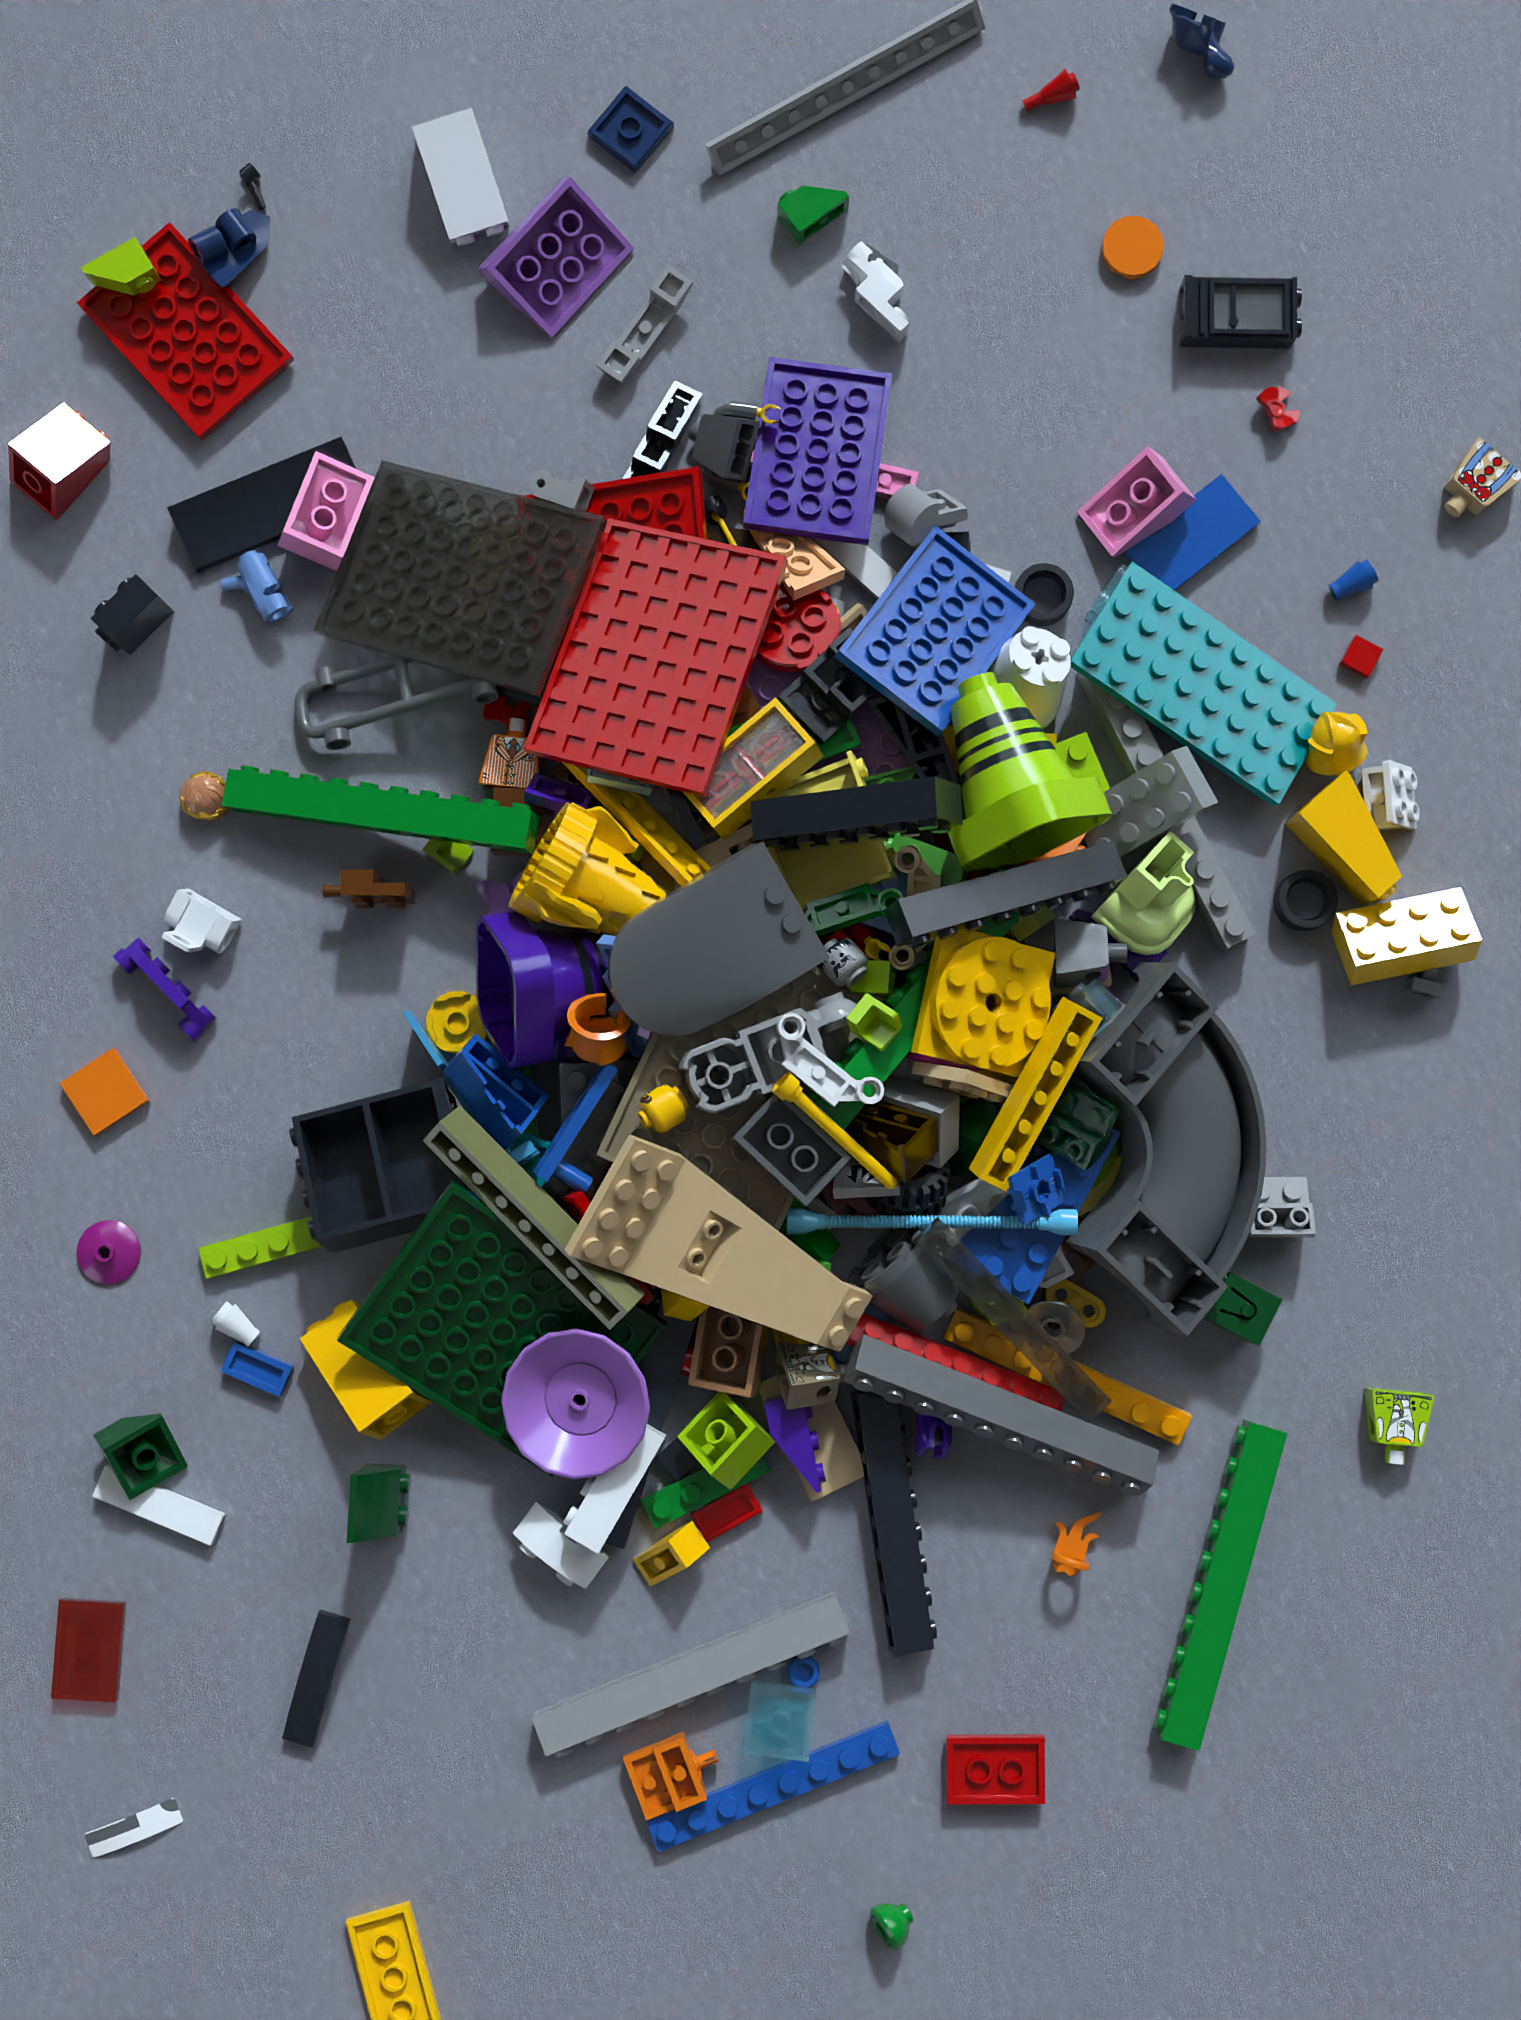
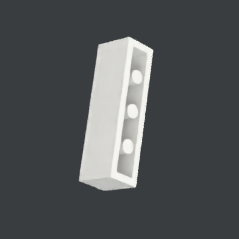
M647 1424L644 1438L626 1462L602 1476H597L596 1479L589 1477L580 1492L585 1497L579 1508L573 1505L563 1522L568 1525L564 1534L599 1554L666 1434Z

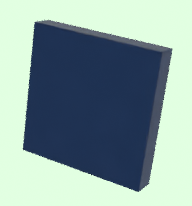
M625 86L590 127L587 134L594 142L636 173L674 128V122L629 87Z

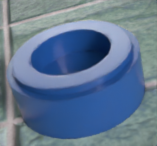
M796 1655L790 1660L787 1667V1675L792 1685L800 1689H807L816 1684L819 1679L820 1669L814 1657L810 1655L806 1658L798 1659Z

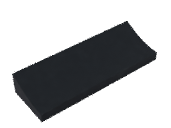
M342 436L167 507L194 570L197 573L279 540L315 451L356 469ZM367 496L366 501H365L364 504H367V503L370 502L368 496Z

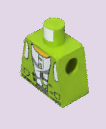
M1364 1387L1369 1439L1376 1443L1386 1444L1384 1462L1404 1464L1405 1447H1422L1424 1444L1434 1403V1395L1421 1392Z

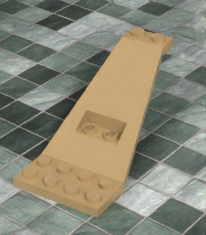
M630 1134L564 1249L571 1257L627 1275L838 1352L842 1350L872 1298V1295L865 1289L845 1283L680 1153Z

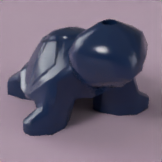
M1172 3L1169 11L1172 15L1173 36L1177 44L1185 51L1203 56L1204 70L1208 77L1225 79L1230 76L1234 70V63L1231 57L1218 45L1226 23L1207 15H1203L1200 23L1195 21L1197 12Z

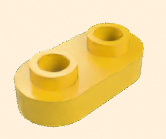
M1064 1279L1045 1289L1046 1301H1058L1071 1306L1081 1315L1085 1327H1096L1105 1319L1106 1308L1104 1303L1098 1297L1071 1281ZM1062 1288L1066 1292V1297L1058 1301L1055 1298V1292ZM1086 1305L1093 1307L1094 1312L1090 1317H1085L1083 1314V1308Z

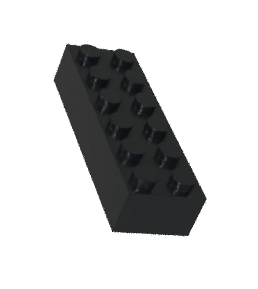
M935 776L751 801L753 841L765 843L766 848H780L782 852L800 850L799 845L809 844L810 848L829 847V841H839V844L859 843L860 837H869L871 841L890 839L889 834L900 833L901 837H914L920 835V830L931 829V833L951 832V826L963 825L960 785Z

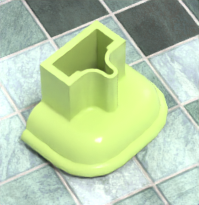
M1169 831L1139 861L1127 877L1117 886L1118 888L1092 914L1091 918L1097 924L1106 926L1107 933L1117 942L1127 943V949L1143 955L1161 953L1181 934L1190 923L1196 911L1195 891L1192 885L1193 878L1185 870V863L1194 851L1174 833Z

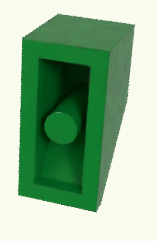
M802 185L795 191L793 189L788 190L780 197L777 203V217L800 245L848 210L849 195L846 191Z

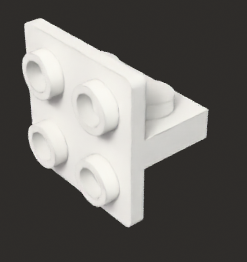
M1391 760L1383 761L1382 766L1363 768L1364 802L1378 830L1383 831L1397 828L1417 829L1416 821L1419 820L1420 812L1414 797V790L1417 788V777L1412 768Z

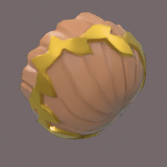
M201 771L191 775L180 789L179 797L183 811L187 815L203 821L214 822L224 817L229 812V809L221 806L226 782H224L222 777L210 771Z

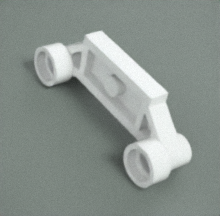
M788 1013L778 1020L777 1032L780 1036L784 1061L780 1065L795 1075L832 1107H835L839 1101H861L864 1104H875L882 1099L884 1086L879 1079L875 1077H865L861 1080L853 1079L803 1038L805 1022L801 1016L795 1013ZM787 1021L791 1022L794 1026L791 1034L787 1033L784 1029ZM865 1085L871 1087L872 1092L869 1097H866L863 1093Z

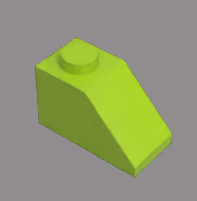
M136 237L80 267L92 285L134 296L138 293L150 291L155 287L156 283L161 281Z

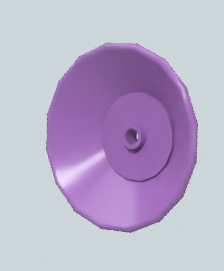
M580 1329L547 1333L523 1348L507 1372L501 1399L506 1430L521 1454L547 1473L574 1480L602 1476L626 1462L644 1438L650 1412L645 1377L630 1353L605 1335ZM577 1394L585 1397V1404H579L576 1401L575 1397Z

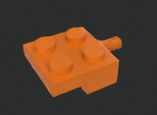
M683 1731L623 1755V1761L646 1821L674 1809L678 1812L707 1800L708 1793L702 1780V1768L719 1762L715 1749L696 1756L695 1752L690 1748Z

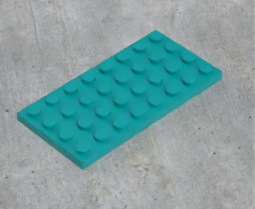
M1133 561L1125 569L1070 658V667L1178 742L1187 746L1191 751L1273 807L1281 802L1309 753L1310 745L1308 740L1316 720L1322 712H1333L1337 705L1336 702Z

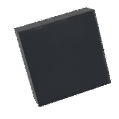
M678 1437L656 1456V1459L677 1481L698 1462Z

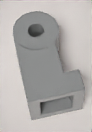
M546 470L534 472L528 481L529 491L540 501L582 517L585 515L595 489L586 479L574 476L570 484L557 479Z

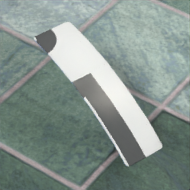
M171 1798L144 1811L86 1832L85 1838L92 1857L95 1858L182 1823L183 1819L175 1798Z

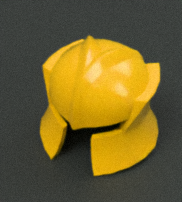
M1338 711L1322 712L1311 729L1310 739L1308 740L1310 747L1305 761L1311 771L1322 775L1334 776L1340 775L1345 770L1349 772L1363 763L1368 753L1364 742L1368 732L1362 718L1356 713L1350 715Z

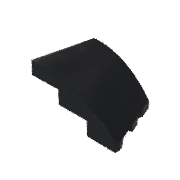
M850 627L828 646L827 650L803 671L802 675L777 698L792 717L821 746L874 693V689L869 683L834 657L853 632Z

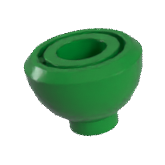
M883 1903L872 1907L870 1910L871 1921L884 1943L894 1950L901 1947L907 1938L909 1924L914 1921L907 1906L903 1903L899 1906Z

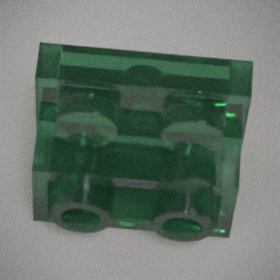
M1069 1080L1035 1142L1086 1171L1097 1162L1107 1148L1114 1134L1111 1132V1129L1120 1109Z

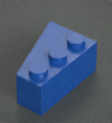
M476 1033L443 1070V1073L486 1132L504 1150L523 1133L549 1098L545 1091L520 1070L509 1068L500 1054Z

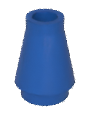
M1368 560L1361 563L1357 561L1338 579L1329 584L1328 587L1334 599L1339 601L1342 598L1373 589V584L1379 582V579Z

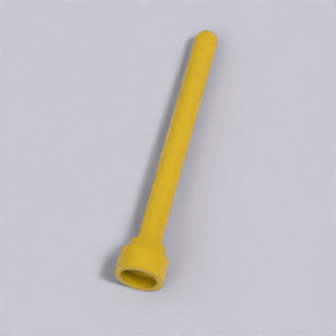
M789 1071L775 1083L772 1092L782 1101L785 1099L788 1102L793 1101L886 1188L894 1189L897 1186V1179L802 1092L803 1087L799 1085L800 1080Z

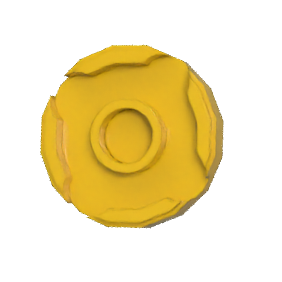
M450 991L439 996L431 1005L426 1015L428 1035L441 1050L457 1054L475 1033L483 1040L486 1039L487 1033L480 1019L477 998L467 992Z

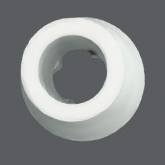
M227 1301L210 1321L216 1326L215 1330L244 1343L246 1346H249L260 1332L236 1304L232 1306Z

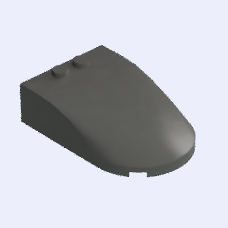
M760 842L745 847L630 918L620 929L612 943L613 947L610 953L607 972L612 995L619 1008L631 1021L641 1028L657 1034L682 1036L701 1031L780 989L830 957L765 844Z

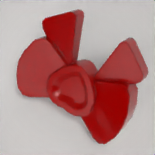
M1268 387L1256 397L1257 402L1265 408L1266 417L1270 418L1271 430L1277 432L1287 429L1291 424L1295 425L1300 415V410L1285 411V405L1282 401L1290 396L1291 392L1283 387Z
M498 696L496 701L485 705L483 718L485 721L497 720L499 723L508 726L509 718L527 720V712L531 711V706L519 702L512 709L510 705L505 706L507 698Z

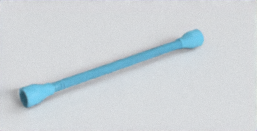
M789 1208L787 1212V1235H804L815 1230H825L828 1226L829 1228H836L837 1226L838 1228H841V1226L842 1228H845V1226L846 1228H849V1226L850 1228H866V1226L870 1228L871 1226V1228L943 1227L944 1229L946 1227L948 1229L950 1227L952 1229L954 1227L956 1229L959 1227L961 1229L963 1227L965 1229L967 1227L969 1229L971 1227L973 1229L975 1227L977 1229L980 1227L981 1229L984 1227L986 1229L988 1227L990 1229L992 1227L994 1229L997 1227L998 1229L1001 1227L1002 1229L1005 1227L1007 1229L1009 1227L1011 1229L1013 1227L1015 1229L1018 1227L1019 1229L1022 1227L1023 1229H1026V1227L1034 1229L1036 1227V1229L1047 1230L1058 1235L1077 1236L1078 1212L1077 1209H1059L1050 1215H1041L1030 1223L1023 1225L1018 1221L1017 1216L992 1217L990 1215L988 1217L986 1215L984 1217L982 1215L980 1217L977 1215L975 1217L973 1215L971 1217L969 1215L967 1217L965 1215L963 1217L960 1215L959 1217L956 1215L954 1217L952 1215L950 1217L948 1215L946 1217L943 1215L942 1217L939 1215L937 1217L935 1215L933 1217L931 1215L929 1217V1215H926L925 1217L922 1215L921 1217L918 1215L916 1217L914 1215L912 1217L910 1215L908 1217V1215H905L904 1217L901 1215L900 1217L897 1215L895 1217L893 1215L891 1217L889 1215L887 1217V1215H884L883 1217L880 1215L879 1217L876 1215L874 1217L872 1215L870 1217V1215H867L866 1217V1215H863L862 1217L859 1215L858 1217L855 1215L853 1217L851 1215L849 1217V1215H846L845 1217V1215H842L841 1217V1215H838L837 1217L836 1215H830L828 1217L825 1213H815L804 1208Z

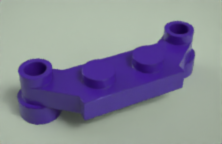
M139 937L125 950L121 948L112 957L130 975L140 967L176 1006L187 1015L178 1023L179 1027L194 1042L200 1039L205 1034L203 1031L217 1018L204 1005L199 1009L188 998L192 992L180 980L173 983L166 974L170 972V969L158 957L152 961L147 956L152 950Z

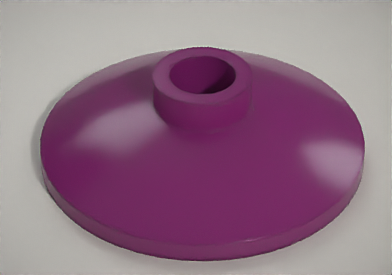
M114 1220L100 1221L87 1228L80 1237L76 1251L77 1261L82 1272L91 1280L101 1284H114L127 1279L136 1270L141 1257V1245L136 1233L126 1224ZM104 1246L110 1249V1255L106 1259L101 1256V1249Z

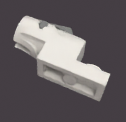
M860 242L848 253L842 262V268L858 286L855 290L854 301L899 343L907 335L909 327L906 314L900 308L892 307L903 294L904 285L897 276L899 266L870 245Z

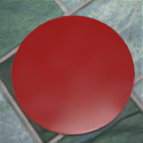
M785 587L779 588L755 657L764 665L778 671H804L841 635V618L832 598L820 589L793 601Z

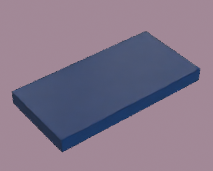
M1222 474L1196 493L1194 497L1197 500L1173 522L1123 552L1130 562L1133 561L1175 591L1258 526L1261 522Z

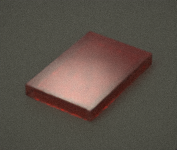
M74 1598L59 1599L51 1699L117 1702L119 1700L126 1602Z

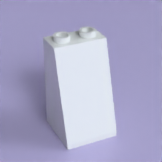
M472 108L412 126L450 243L457 242L458 246H464L475 242L474 236L486 233L487 237H491L505 232L504 227L509 225V221Z

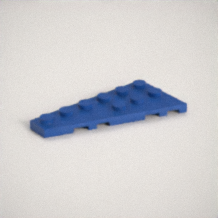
M1090 1117L1051 1154L1055 1168L1061 1170L1065 1189H1061L1063 1203L1051 1209V1212L1059 1209H1077V1212H1079L1120 1136V1131L1094 1117ZM1007 1195L988 1212L987 1216H1017L1016 1210H1012L1011 1204L1014 1203L1012 1195ZM975 1227V1229L971 1228L942 1257L1029 1304L1066 1235L1039 1230L1036 1227L1034 1229L1031 1227L1030 1229L1027 1227L1026 1229H1023V1227L1021 1229L1019 1227L1017 1229L1014 1227L1013 1229L1010 1227L1009 1229L1006 1227L1004 1229L1002 1227L1000 1229L998 1227L996 1229L993 1227L992 1229L989 1227L988 1229L985 1227L977 1229Z

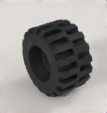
M948 1161L941 1168L925 1164L907 1184L900 1180V1195L866 1197L869 1199L868 1204L871 1208H876L877 1214L887 1215V1217L889 1215L891 1217L893 1215L895 1217L897 1215L900 1217L901 1215L904 1217L905 1215H908V1217L910 1215L912 1217L914 1215L916 1217L918 1215L921 1217L922 1215L925 1217L926 1215H929V1217L931 1215H939L946 1204L950 1174Z

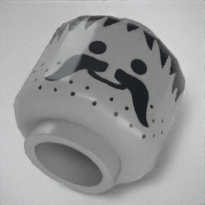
M846 938L840 941L832 939L824 945L830 958L820 963L819 966L836 986L847 985L852 987L865 977L868 972L866 968L868 958L851 939Z

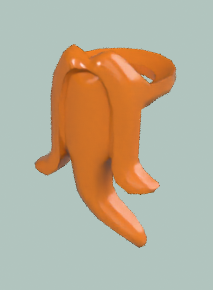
M1100 1511L1077 1520L1072 1525L1068 1535L1063 1523L1054 1522L1059 1528L1058 1540L1051 1556L1056 1572L1064 1571L1067 1575L1073 1576L1081 1570L1089 1571L1090 1564L1085 1561L1088 1544L1092 1539L1098 1538L1099 1535L1090 1532L1085 1534L1082 1540L1081 1536L1083 1528L1100 1517Z

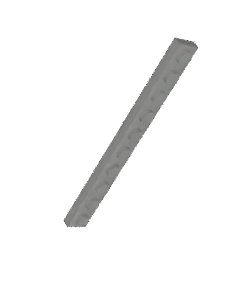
M964 0L707 142L705 147L715 172L718 175L724 174L986 29L977 0Z

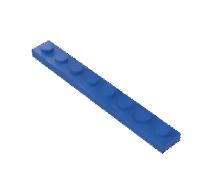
M887 1720L711 1791L707 1794V1800L678 1812L674 1809L646 1822L657 1851L660 1852L900 1754V1751Z

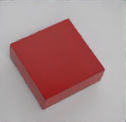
M1355 635L1339 664L1367 679L1384 649Z

